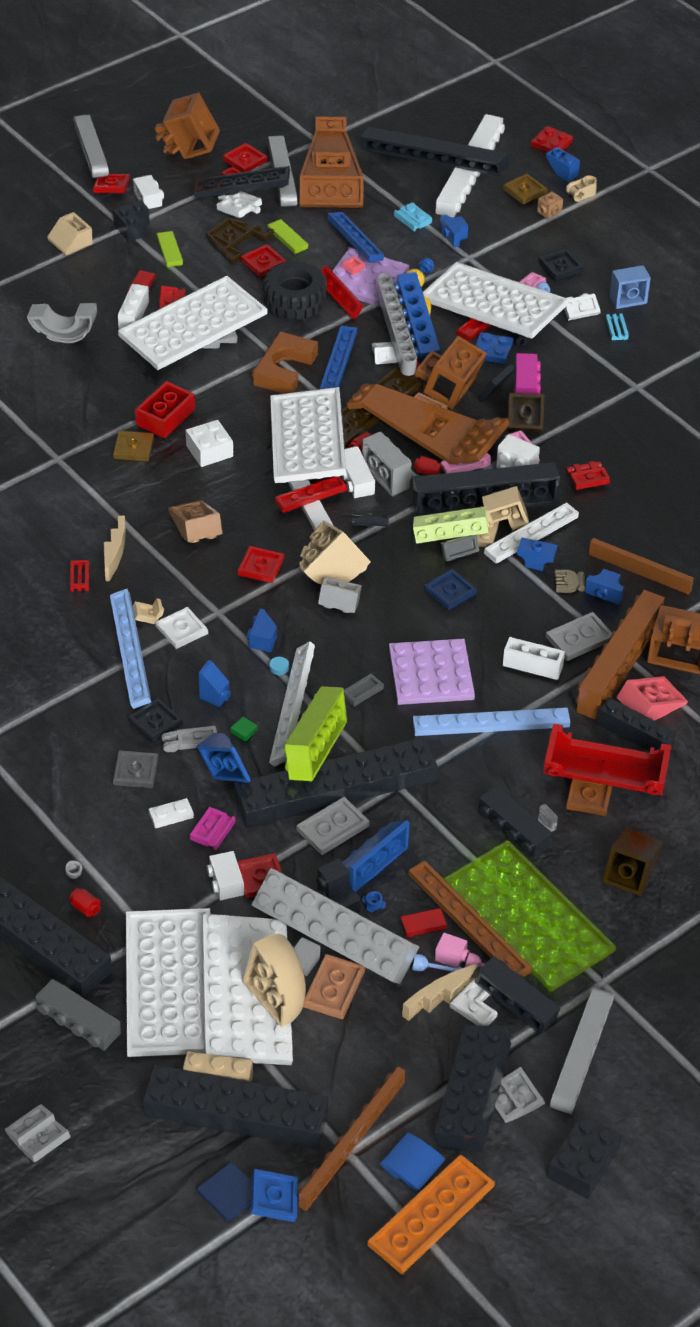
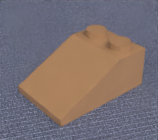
M202 500L168 508L182 538L190 543L199 542V539L203 538L213 539L217 535L222 534L220 513Z

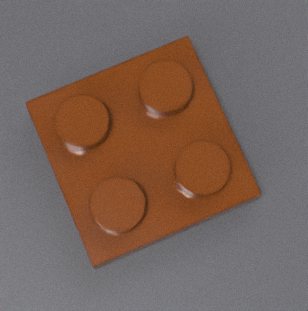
M573 779L566 809L606 817L612 786Z

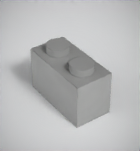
M325 577L321 586L318 604L326 608L340 609L345 613H355L362 585Z

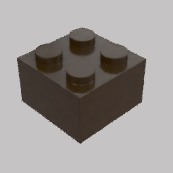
M509 393L508 421L510 424L508 431L517 432L521 430L522 432L542 433L545 394Z

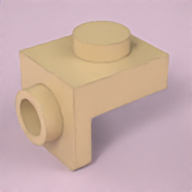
M156 598L153 605L135 601L132 606L135 620L156 624V621L162 617L164 612L161 599Z

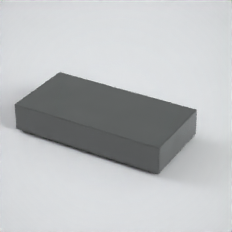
M476 535L458 537L441 543L444 561H450L479 551Z
M369 674L344 690V697L355 707L384 689V684L373 674Z

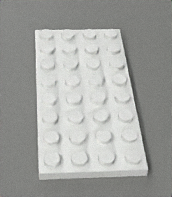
M458 262L423 292V295L431 301L432 305L529 338H533L568 305L567 298Z
M225 276L118 330V336L159 370L266 315L267 308L232 279Z
M339 387L271 395L275 483L346 475Z
M210 908L126 912L128 1057L187 1054V1051L204 1053L203 914H210Z
M203 914L204 1054L253 1060V1063L292 1065L291 1023L281 1028L242 982L254 942L273 934H282L287 938L286 924L280 920Z

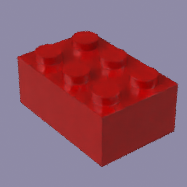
M165 381L135 409L136 425L166 438L195 410V394Z

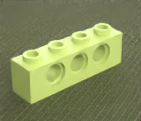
M486 506L414 517L413 530L416 543L489 533V519Z

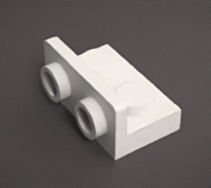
M583 294L576 298L567 297L568 305L564 308L568 321L598 315L601 312L595 294Z
M392 342L372 343L376 364L398 363Z

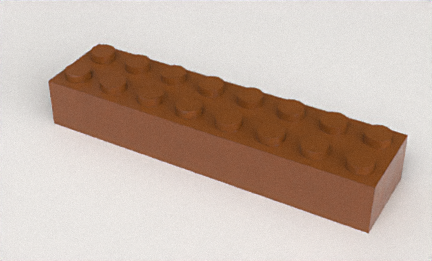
M643 590L640 596L637 595L633 607H629L625 619H621L619 622L618 630L613 631L610 642L605 643L602 654L600 656L597 655L594 666L592 668L589 667L585 679L579 682L577 687L579 694L575 701L577 713L597 721L600 706L608 697L613 698L651 640L660 605L664 606L665 597L647 590Z

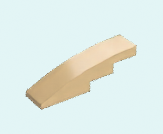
M118 516V529H111V542H104L106 581H110L123 554L126 535L125 516Z
M473 964L456 970L419 990L403 1003L402 1017L409 1021L422 1008L430 1013L442 1000L450 1005L451 1001L477 976L478 966Z

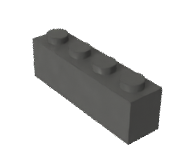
M54 979L36 995L37 1009L40 1013L50 1016L59 1025L66 1026L76 1036H81L88 1040L93 1047H99L105 1051L121 1034L120 1021Z

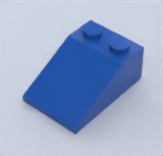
M213 733L197 745L213 779L247 783L251 781L236 749L225 734Z

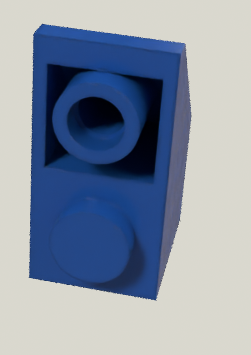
M558 147L546 153V157L558 177L569 182L579 175V159Z
M260 609L258 615H255L253 618L252 629L249 628L247 633L249 648L272 652L277 640V626L265 610Z

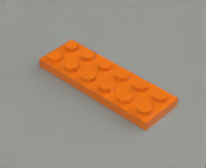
M460 1154L370 1238L368 1246L400 1274H403L494 1187L495 1182Z

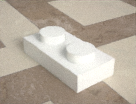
M187 798L149 808V815L155 828L194 818Z

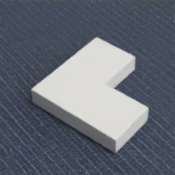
M475 977L451 1001L450 1008L476 1025L489 1026L497 1017L498 1012L483 1003L490 994L475 983Z

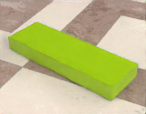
M281 219L268 224V228L274 229V236L294 254L308 249V243Z
M173 231L157 233V240L166 266L183 265V259Z

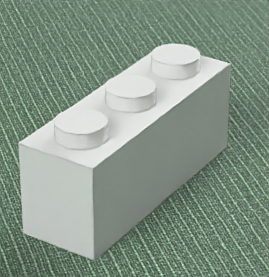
M131 285L118 313L119 330L142 319L149 303L148 286Z
M359 447L344 449L346 475L341 476L343 480H346L348 492H351L354 498L375 494V480Z
M509 637L504 649L503 666L558 680L563 668L565 651Z

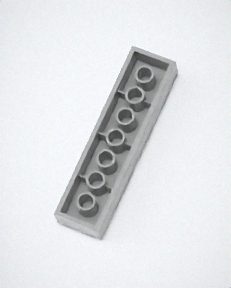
M270 868L252 903V906L397 984H401L420 947Z

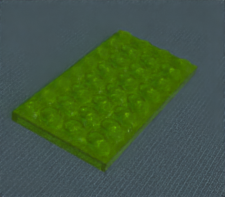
M508 840L444 878L532 967L531 973L550 992L615 952L616 946Z

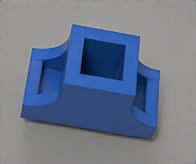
M447 215L440 216V230L443 236L448 239L453 247L459 246L460 240L468 237V224L462 216L455 218Z
M522 537L517 549V555L525 560L526 568L543 571L546 563H553L557 552V545Z
M603 569L599 575H589L586 579L585 593L620 604L624 589L619 584L621 574Z

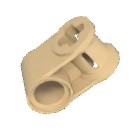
M585 176L582 179L572 181L567 185L566 192L572 195L576 202L593 197L596 194L597 179L594 176Z

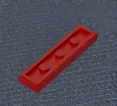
M324 265L321 271L326 277V291L351 318L356 319L364 305L328 266Z
M334 476L275 497V503L284 513L347 491V485L340 476Z

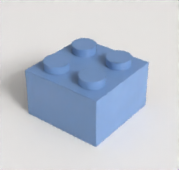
M644 266L612 271L609 297L616 309L647 304L651 277Z

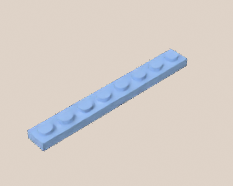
M124 589L111 594L110 599L130 704L135 709L151 703L131 596L128 589Z
M568 708L413 716L415 736L552 728L553 724L563 725V728L570 727Z

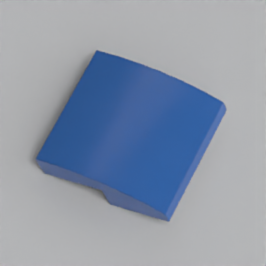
M408 1132L380 1165L396 1180L400 1177L417 1193L446 1159L427 1143Z

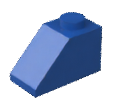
M208 660L199 671L200 699L220 707L230 697L229 681L216 665Z

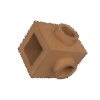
M554 192L538 199L537 212L547 219L562 212L563 198Z

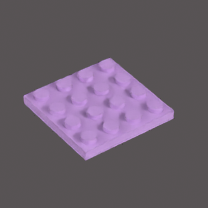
M349 248L333 272L360 301L381 307L377 295L378 275L389 274L393 282H397V275L405 274L409 271V265L385 257L383 260L375 263L368 262L357 249ZM353 256L365 263V269L354 275L342 268V262Z
M464 639L389 643L398 705L474 700L475 693Z

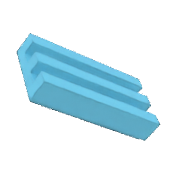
M606 314V323L611 340H627L629 334L623 314H619V316L613 314L612 317ZM611 321H614L615 329L618 336H615V332Z

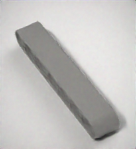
M90 115L74 116L75 130L92 178L109 176L108 165Z
M269 136L268 149L272 168L290 167L289 184L283 188L277 187L280 206H297V194L284 136Z
M593 987L554 1090L550 1108L572 1114L608 1017L614 993Z

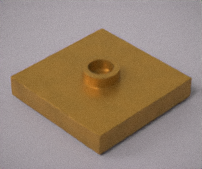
M528 174L503 184V190L521 204L528 203L547 194V188Z
M119 431L113 454L114 459L149 462L154 433Z

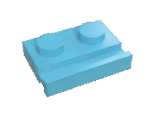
M414 203L401 207L399 211L394 210V216L413 231H416V228L420 229L432 223V217Z

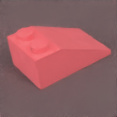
M664 676L627 680L616 697L622 704L653 720L669 714L688 702Z

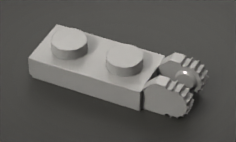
M216 726L181 729L165 733L161 737L162 742H165L163 749L165 752L170 753L176 752L178 749L197 748V745L213 733H217Z

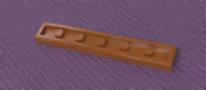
M593 538L590 542L589 555L686 594H690L692 591L694 577Z

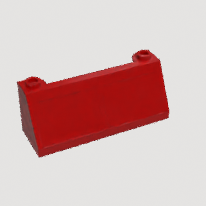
M553 724L545 758L544 774L647 792L652 795L663 794L671 745L661 744L659 750L654 751L655 748L651 747L650 753L572 739V733L568 732L567 735L563 732V725Z

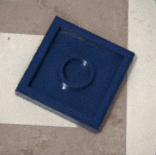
M453 569L424 585V590L447 610L459 605L477 592L475 587Z
M231 1162L199 1186L197 1193L228 1222L251 1204V1180Z

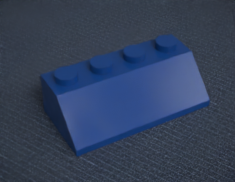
M409 821L390 822L387 826L380 828L375 836L367 839L358 850H354L342 862L350 871V886L355 892L408 849Z

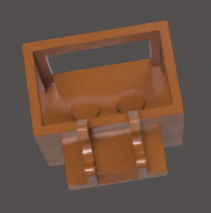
M199 92L172 100L163 123L155 126V130L158 133L156 136L157 141L163 138V141L166 143L163 152L175 154L177 151H180L184 159L211 152L220 132ZM201 139L205 148L193 151L197 140Z
M457 336L442 356L431 350L416 369L415 377H420L427 381V383L423 384L425 394L453 410L476 380L487 353ZM441 375L456 383L450 400L433 390L435 382Z
M660 605L651 637L647 663L700 674V660L698 665L657 657L661 641L667 642V647L676 644L685 646L686 651H690L691 648L700 650V613Z

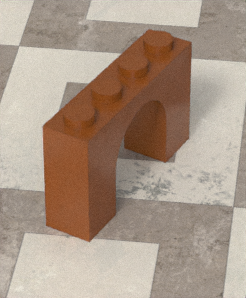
M280 332L273 339L270 348H267L264 357L260 358L258 366L253 369V384L283 394L294 393L298 387V372L278 367L275 364L283 360H295L312 365L318 356V342Z

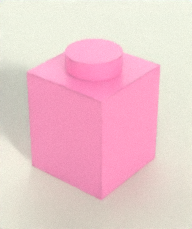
M443 933L436 947L435 961L454 968L460 967L462 962L467 961L469 955L467 940Z

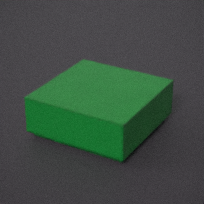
M242 717L230 728L232 734L245 742L258 731V725L245 717Z

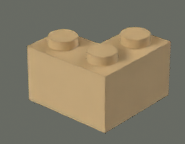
M517 486L482 497L490 524L508 519L512 531L529 524L527 510Z

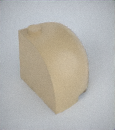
M324 520L309 537L311 542L308 547L304 546L300 555L303 558L300 562L301 569L313 581L321 585L325 577L349 582L359 573L364 572L370 563V560L343 531Z
M273 934L254 942L242 982L282 1028L296 1019L302 1011L306 994L303 968L297 953L284 935Z

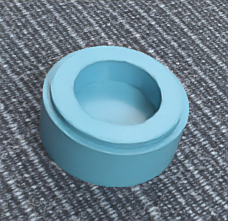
M275 657L271 659L270 671L273 674L283 675L288 672L289 662L286 658Z

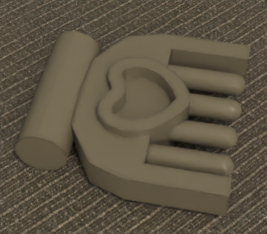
M555 570V577H564L555 578L556 584H560L556 585V593L575 592L577 588L581 592L585 591L584 572L576 574L571 570Z

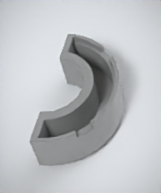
M80 303L75 316L64 317L56 314L49 304H32L27 319L31 326L38 333L42 332L45 334L47 339L55 342L73 343L85 338V335L90 331L97 314L96 303Z

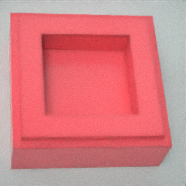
M353 256L342 262V268L354 275L365 269V263Z

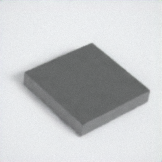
M119 751L113 785L153 788L158 764V753Z

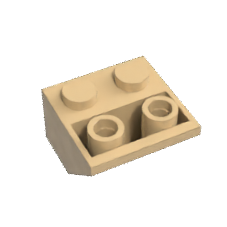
M74 212L59 218L47 237L64 255L71 254L93 244L92 228Z

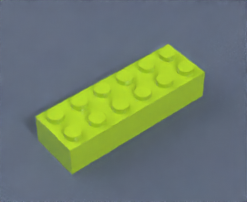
M321 686L317 694L314 695L312 702L309 703L305 713L302 714V718L297 722L296 728L290 733L289 739L284 743L283 751L287 757L285 768L289 774V780L313 781L347 723L344 688Z

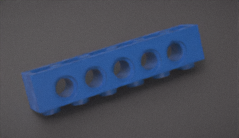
M417 272L397 275V282H394L396 292L399 293V302L403 306L402 311L407 320L406 324L411 333L410 337L415 346L416 356L421 364L431 350L440 355L439 344Z

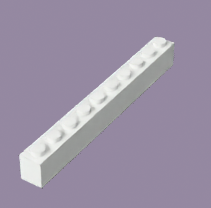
M485 114L468 145L494 150L495 143L499 141L500 134L504 132L503 118ZM455 168L436 201V214L454 218L456 213L460 211L461 204L465 202L466 195L470 193L471 186H474L476 177H479L480 172Z

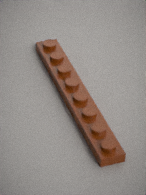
M426 861L409 870V876L490 958L495 956L499 960L504 961L510 969L522 977L531 973L532 967Z
M397 1067L393 1073L390 1072L387 1075L384 1085L381 1089L378 1088L375 1091L372 1101L363 1106L357 1120L354 1119L350 1123L345 1136L341 1135L335 1149L326 1154L323 1164L320 1168H316L313 1171L308 1184L302 1185L298 1192L300 1208L305 1211L308 1210L405 1083L404 1069Z

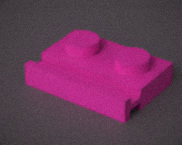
M209 807L190 834V840L207 847H214V850H217L235 824L236 817H229L227 813Z

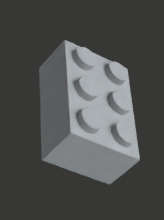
M382 432L363 439L362 456L372 476L391 496L409 489L412 466L410 459Z

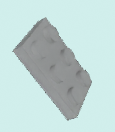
M592 612L546 632V638L556 649L565 651L564 659L569 661L601 647L605 643H609L612 632Z
M342 797L296 826V830L323 855L369 827L370 821L345 797Z

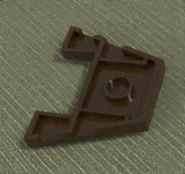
M226 218L206 232V238L232 265L239 261L242 256V252L234 247L251 235L264 242L274 235V229H261L259 225L249 226L247 222Z

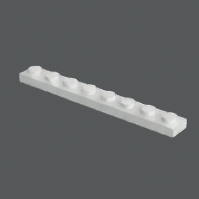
M310 641L297 648L269 761L274 767L287 761L283 747L284 743L289 739L290 733L296 728L301 712L300 708L304 699L303 695L315 645Z

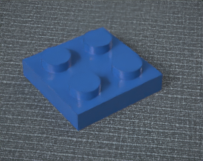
M480 332L476 347L487 353L485 361L506 364L513 345V338Z
M254 1169L251 1176L250 1214L294 1222L297 1218L298 1177Z

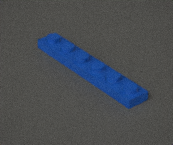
M343 212L328 213L327 219L368 262L375 263L384 259V254Z
M341 325L319 390L340 387L357 335V328Z

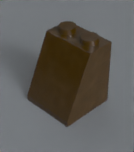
M625 828L611 847L602 882L641 896L660 858L664 842Z

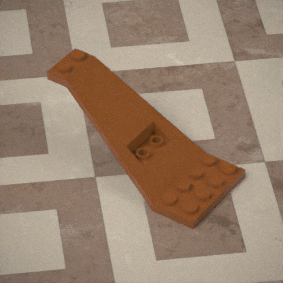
M316 117L315 134L300 173V207L363 208V174L346 131V117Z
M363 384L347 402L349 409H366L417 444L448 462V464L479 462L510 424L508 418L480 419L477 421L379 384Z

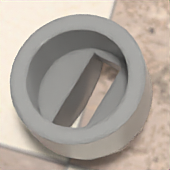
M78 861L68 862L65 868L66 875L71 879L78 878L82 873V865Z

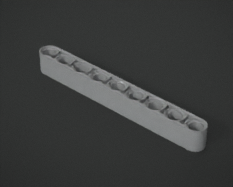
M380 274L377 277V295L400 371L407 376L414 375L417 356L393 279L389 274Z

